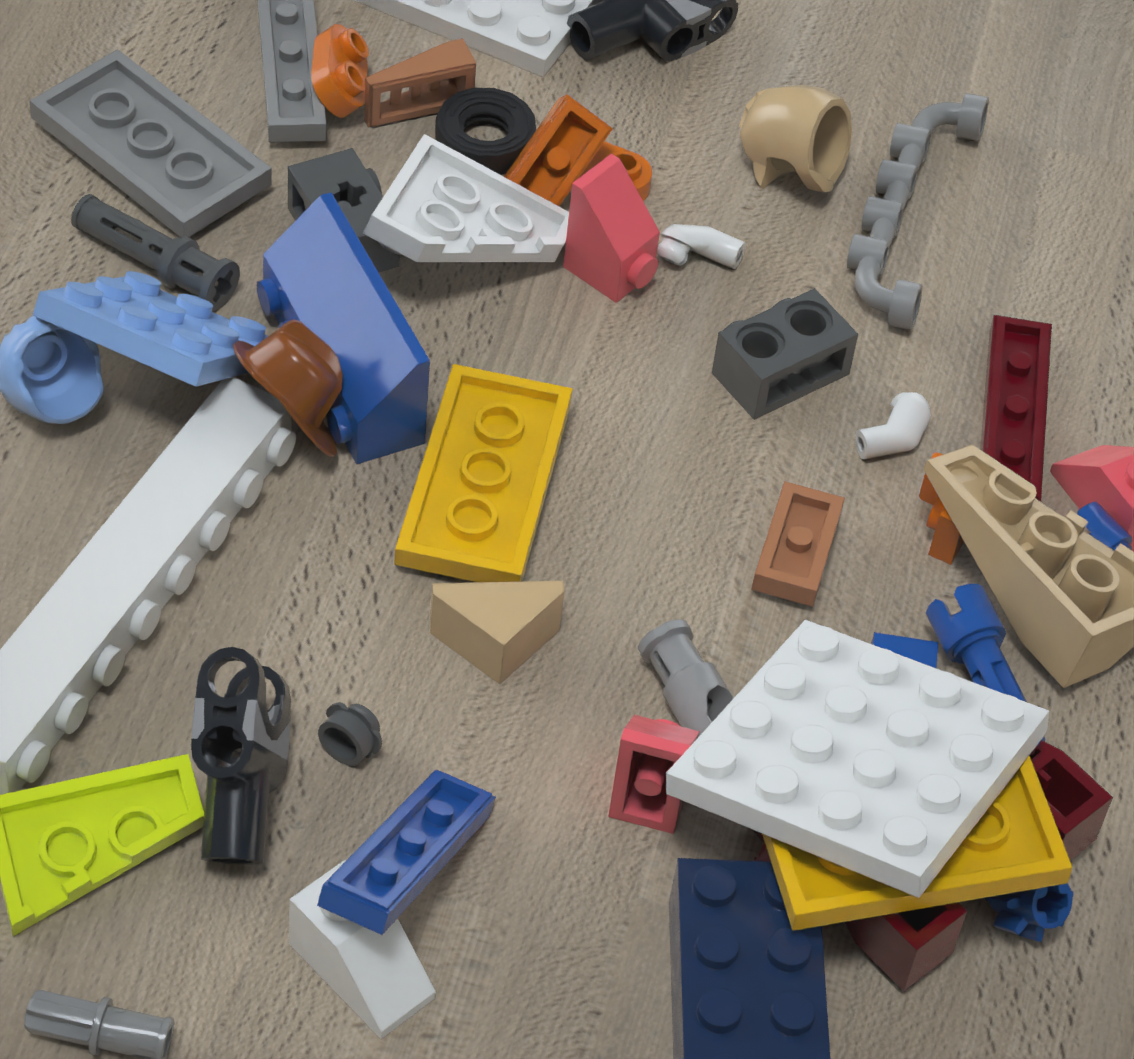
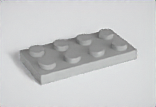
M118 49L30 100V113L34 121L180 237L192 236L272 185V168Z

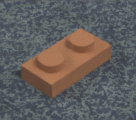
M784 481L754 574L751 590L813 607L842 513L845 497Z

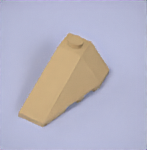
M973 444L927 460L923 468L924 472L1019 639L1063 688L1108 670L1134 647V552L1121 543L1115 551L1084 531L1088 524L1087 520L1072 510L1065 517L1058 514L1035 498L1037 493L1033 484Z

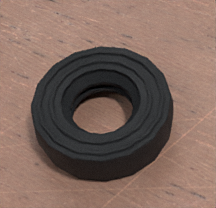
M471 88L457 92L444 101L435 122V138L438 142L500 175L507 173L536 131L535 115L528 104L513 93L496 88ZM492 123L505 129L507 135L494 141H484L470 137L464 130L471 124Z

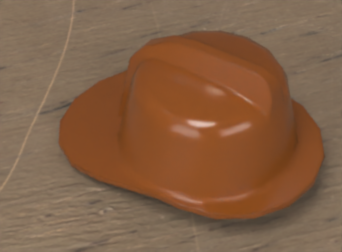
M295 319L287 321L255 347L244 341L238 340L233 344L234 353L245 369L281 402L304 433L323 453L334 457L337 454L336 444L323 419L341 391L343 372L339 358L330 345L304 323Z

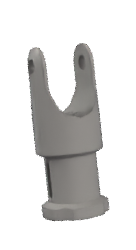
M680 619L671 620L648 632L641 639L638 650L644 662L654 666L664 683L663 696L681 727L700 731V736L734 697L712 663L703 661L692 642L694 635L687 621Z

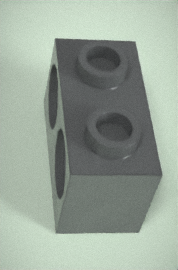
M814 288L792 299H783L772 308L749 319L735 321L724 330L718 332L712 374L755 420L849 375L858 333Z

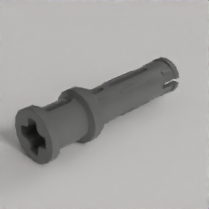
M92 194L83 196L72 212L71 223L73 227L87 232L119 252L156 270L157 276L163 285L172 289L181 287L213 304L212 310L215 311L222 308L234 294L240 277V267L238 264L227 258L218 260L200 250L197 241L185 236L172 239L142 223L140 220L100 201L99 198ZM120 228L121 230L142 240V242L138 243L128 238L127 236L115 231V229ZM197 272H201V273H203V275L200 276V275H198V274H196V273H197Z

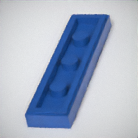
M434 770L322 885L317 906L383 935L490 817L496 796L440 770Z

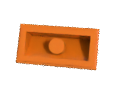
M568 94L562 96L555 102L504 177L560 206L572 189V183L581 176L613 128Z

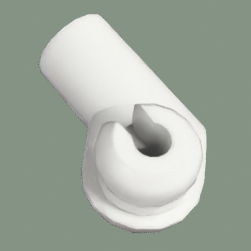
M671 224L661 233V236L664 238L657 248V253L663 260L680 266L686 263L689 251H693L732 269H736L744 255L746 243L709 226Z
M902 392L898 394L890 404L894 407L885 425L856 431L855 444L861 459L865 460L910 451L918 446L931 416L929 404L923 395L916 392Z

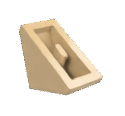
M564 582L432 583L430 634L498 684H501L560 630Z

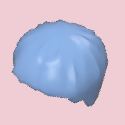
M36 316L29 317L23 324L14 325L11 332L4 335L0 344V392L16 410L46 423L66 424L84 417L97 405L103 394L104 387L101 377L99 348L95 342Z

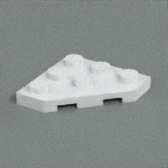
M424 134L371 215L363 234L378 241L386 250L394 254L404 255L415 262H555L566 241L569 212Z

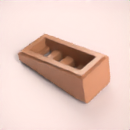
M461 38L443 43L366 77L364 121L367 127L438 113L444 101L457 92L475 88L476 61L464 39ZM409 87L408 91L402 93L403 88ZM390 91V99L380 103L381 93Z

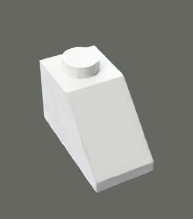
M344 860L290 898L289 944L367 1026L382 1039L433 1001L436 991L398 918L383 935H380L317 906L322 885L346 861Z

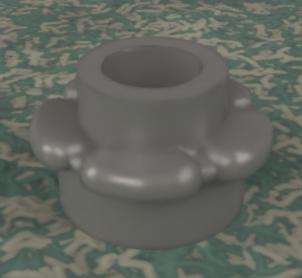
M338 702L332 704L326 710L328 718L320 725L318 737L323 748L331 757L342 764L354 766L359 764L365 757L369 758L372 753L377 754L382 747V738L379 733L380 724L376 716L368 708L360 704H351L347 707L344 703Z

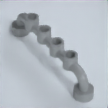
M966 93L962 103L942 102L932 104L921 110L911 125L897 123L891 140L890 156L898 157V161L882 160L876 182V193L885 194L884 198L868 197L863 212L862 230L870 231V235L868 237L854 234L847 258V268L856 270L854 285L860 298L872 308L888 313L889 326L912 330L921 303L922 284L898 279L894 290L880 285L878 277L885 270L889 247L893 236L896 237L899 232L906 201L912 197L921 162L924 163L928 153L932 131L940 125H957V137L980 141L986 122L989 97Z

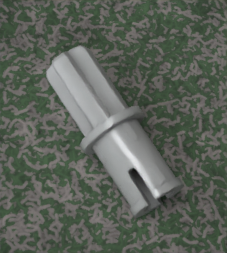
M38 990L34 992L28 1002L24 1026L27 1031L33 1034L89 1046V1053L91 1055L98 1056L101 1049L142 1059H166L172 1042L175 1021L171 1017L163 1018L114 1007L113 1000L108 997H103L100 1003Z

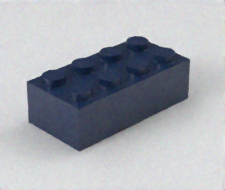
M677 858L669 899L673 1059H830L822 926L792 931L771 862Z

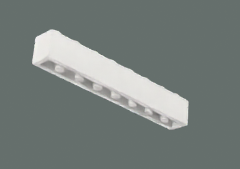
M234 377L223 379L0 649V795L19 791L26 782L33 783L40 777L49 761L52 748L64 733L71 734L80 726L86 715L89 701L102 685L110 686L116 680L124 665L125 656L138 639L145 640L152 634L158 624L161 610L174 594L181 595L188 588L199 561L208 550L215 551L221 546L229 531L230 522L242 507L249 508L254 504L260 494L265 477L275 465L281 467L289 459L296 442V433L292 431V416L272 394Z

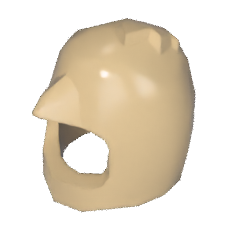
M807 85L769 88L757 92L746 104L739 124L745 154L753 162L754 176L761 189L768 186L782 174L797 172L807 189L820 192L832 191L835 182L844 169L852 139L851 113L843 98L824 88Z

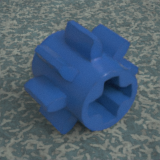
M1067 883L985 897V900L989 902L995 912L999 913L994 922L996 928L1040 942L1044 935V928L1052 929L1064 925V921L1071 911L1074 891H1071Z

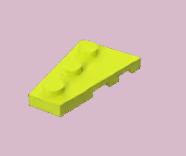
M189 754L0 795V884L12 936L17 935L203 827L204 810Z

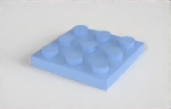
M133 271L126 272L124 277L110 278L99 276L96 282L85 284L67 282L66 287L40 291L33 312V316L195 387L249 373L235 355L233 344L240 340L255 347L268 337L265 335L266 327L254 320L239 316H232L230 319H227L212 312L213 304L209 301L189 294H178V297L160 290L161 282L156 278Z

